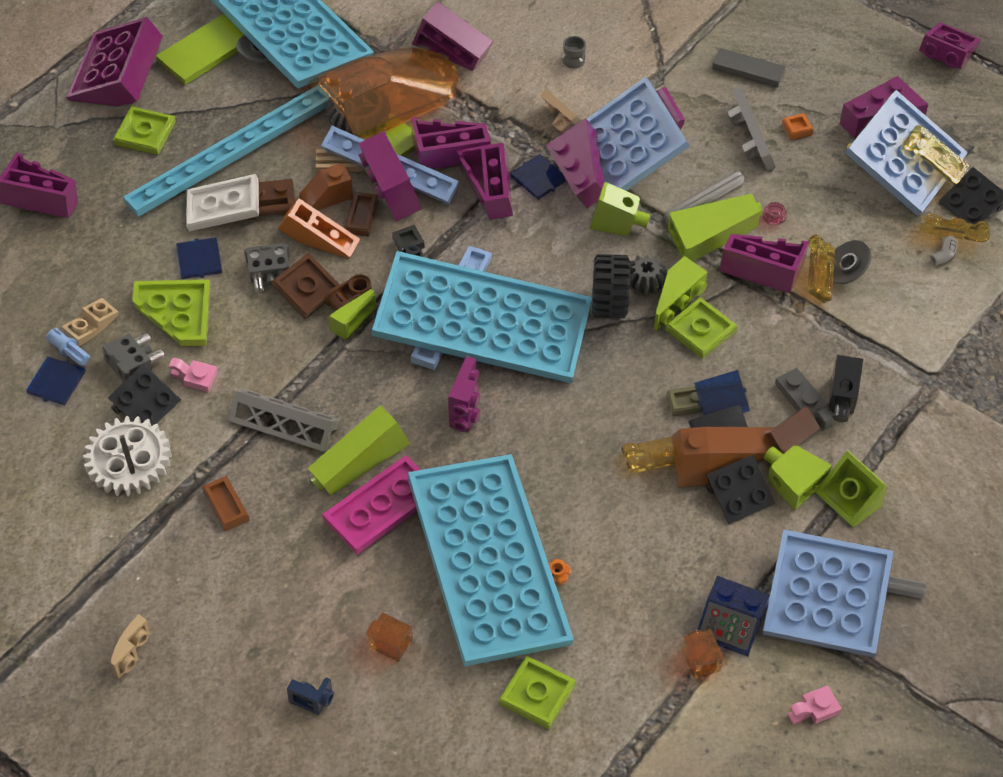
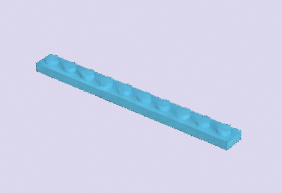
M319 85L315 86L123 197L124 203L137 217L143 215L324 110L327 107L330 95Z

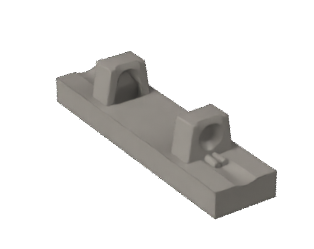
M741 86L733 89L732 91L738 106L727 111L733 126L746 122L753 137L751 141L742 145L746 158L749 160L759 156L762 158L767 171L776 168Z

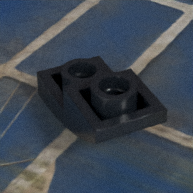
M740 405L688 421L690 428L748 427Z

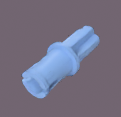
M58 328L48 332L46 340L55 346L62 356H69L80 366H85L90 360V355L77 346L75 339L67 337Z

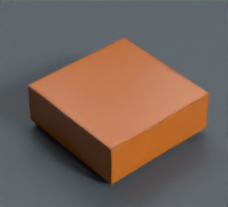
M805 113L783 118L782 125L791 140L813 135L814 129Z

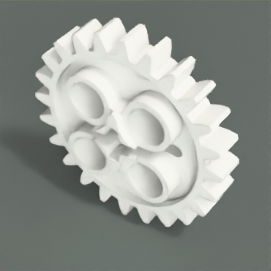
M126 416L124 423H120L118 418H115V425L113 426L106 422V430L96 429L98 437L90 436L91 445H85L87 454L83 455L84 466L90 480L95 481L97 488L103 486L106 493L114 489L116 496L122 490H125L126 495L130 496L133 489L138 494H141L142 486L150 490L149 482L159 483L158 474L166 475L165 467L171 465L169 457H172V453L165 432L159 430L158 424L151 426L149 419L141 424L139 416L135 418L134 422H130L129 417ZM121 438L126 440L135 469L134 474H131L120 442Z

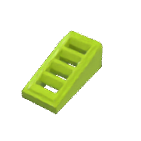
M370 289L329 316L330 330L346 340L376 309L375 291Z

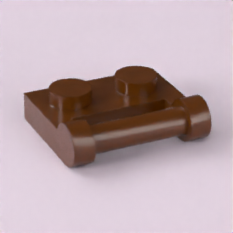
M283 179L259 182V216L287 213L295 203L293 180ZM256 217L248 218V220L256 219Z

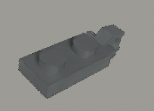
M798 368L776 378V387L797 411L807 406L823 431L832 427L834 417L830 413L828 403Z

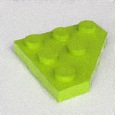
M210 279L134 281L132 302L135 309L180 346H207Z

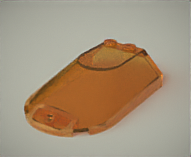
M401 48L352 61L309 81L308 88L310 90L319 85L342 109L353 135L366 140L383 131H388L410 121L411 117H418L445 104L455 94L458 72L449 59L437 52L422 48Z

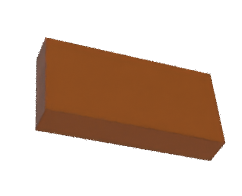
M227 476L202 486L203 492L224 531L249 521V516Z

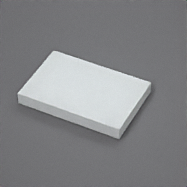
M256 174L187 189L186 227L189 232L259 216V181Z

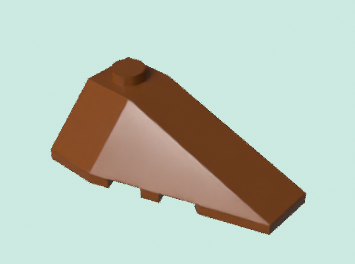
M697 427L679 429L671 436L678 488L705 486L709 483L707 474L751 455H754L756 462L764 460L766 452L773 447L766 433L774 427Z

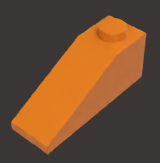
M300 198L288 210L278 227L279 230L299 243L347 259L350 258L360 240Z

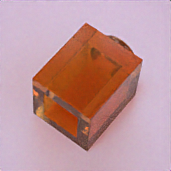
M383 612L377 621L373 620L367 630L369 648L397 662L401 660L413 641L412 626Z
M711 629L705 631L695 630L684 636L682 651L694 679L721 671L723 656Z

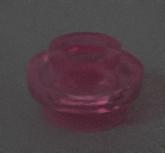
M771 202L763 209L762 217L771 225H780L785 222L787 211L781 203Z

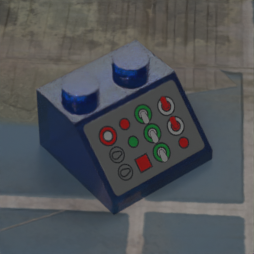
M717 576L707 598L695 637L749 657L767 612L770 594Z

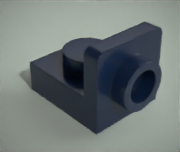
M325 677L318 690L310 683H300L293 679L287 687L289 703L317 715H320L324 706L328 707L334 697L331 679Z

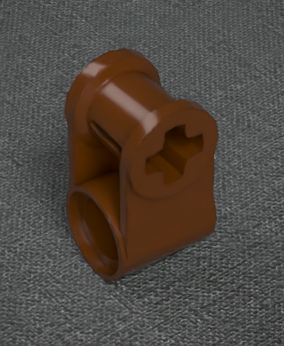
M363 274L354 275L339 286L330 289L324 296V302L336 311L372 289L371 280Z

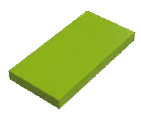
M222 14L157 54L156 60L179 81L187 85L238 52L237 42L244 34L225 14Z

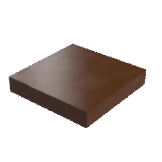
M307 253L271 282V285L304 319H307L325 304L324 296L330 289L340 285L310 253Z

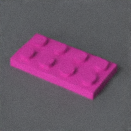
M405 455L323 513V521L358 555L417 512L407 477L408 472L421 469Z

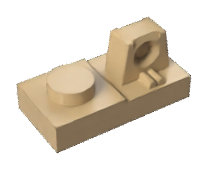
M547 89L540 94L545 101L543 106L552 114L558 113L552 124L562 134L582 121Z

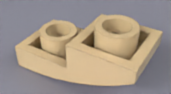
M101 298L83 307L82 316L63 325L62 332L67 337L75 339L77 346H81L103 331L118 316V311Z
M140 614L125 629L112 654L110 663L114 675L118 679L135 667L139 660L136 648L142 646L151 634L147 620Z

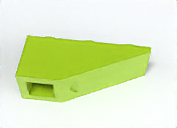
M685 256L668 270L655 314L654 329L656 331L664 324L669 323L678 311L686 309L690 301L696 295L700 296L707 287V271Z

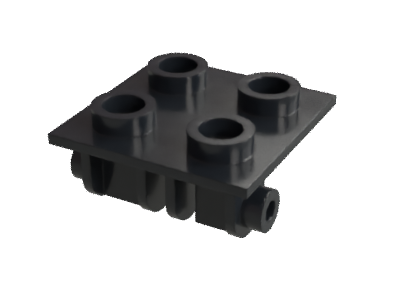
M972 167L939 202L975 231L994 211L1000 212L1003 210V190Z
M145 364L138 368L108 397L113 403L111 409L116 414L122 412L132 422L139 416L141 424L149 419L151 426L157 424L181 401Z
M754 455L706 475L709 483L706 484V489L709 494H715L728 524L776 504Z

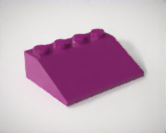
M148 17L94 32L66 98L70 101L122 106L137 102L156 52L159 49L163 37Z

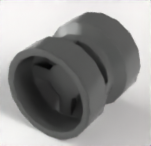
M569 36L564 40L562 61L566 67L575 69L584 65L586 42L583 38Z

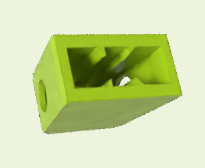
M604 182L589 229L627 236L632 224L647 228L651 214L637 210L640 201L639 196Z
M792 446L784 454L775 447H771L764 455V460L771 464L768 475L769 483L794 510H797L815 493V490L832 468V465L799 446Z

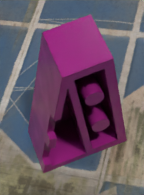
M411 117L412 137L418 163L430 169L460 165L456 150L491 145L485 123L456 121L455 124L441 123L440 119L426 122L419 121L418 117Z
M16 152L0 176V204L69 218L78 204L76 182L53 169L50 171L43 169L39 162L33 161L31 163L23 159L22 154Z

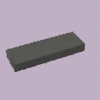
M723 48L719 49L712 69L774 87L779 86L786 68L783 65Z

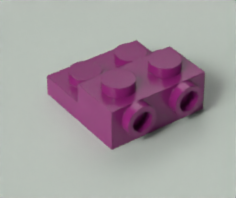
M939 22L924 35L919 51L930 59H939L951 68L961 69L968 63L971 54L979 47L981 39Z
M466 356L448 395L449 427L460 432H469L472 424L478 422L481 409L477 408L480 401V387L477 385L479 370H476V359Z

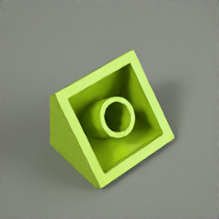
M846 451L815 490V493L852 527H855L882 507L887 485L850 451Z

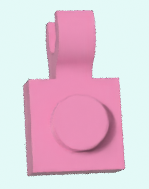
M172 358L169 364V368L172 369L170 376L184 379V386L208 393L218 373L216 366L195 360L189 366L181 359Z
M827 685L804 694L801 702L790 706L792 712L788 713V717L793 724L800 723L810 717L817 724L839 715L842 708Z

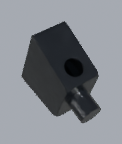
M837 355L831 376L828 406L830 411H833V420L837 422H847L849 414H854L859 394L863 366L862 358Z

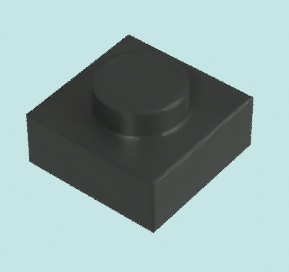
M415 225L392 232V239L398 250L406 245H415L420 249L425 248L424 240Z

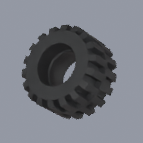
M597 254L594 258L592 313L594 317L625 318L629 308L630 259L628 255Z

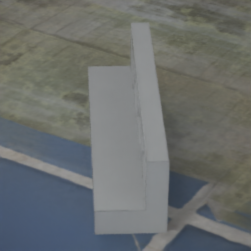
M242 389L235 392L228 421L325 452L331 432L338 430L340 419ZM240 403L248 405L253 416L247 419L237 417ZM270 412L277 423L267 427L262 422L260 415ZM291 419L295 420L301 431L295 435L289 434L283 423ZM314 427L324 430L321 444L312 441L308 433L309 430Z

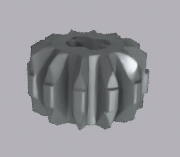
M646 254L644 258H641L637 255L635 261H630V289H634L636 294L644 292L645 296L649 292L656 295L658 290H663L668 273L667 269H665V263L663 261L658 262L657 256L649 258L648 254Z

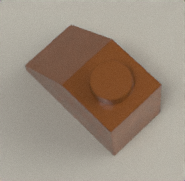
M343 163L322 169L299 193V197L316 210L353 199L352 179Z

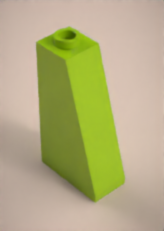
M751 193L670 212L668 231L681 259L685 256L691 261H695L725 245L731 234L744 235L757 228L760 216H762V207L759 202H756Z
M380 405L308 467V470L313 475L310 480L320 492L325 488L332 496L407 447L410 441L395 419Z

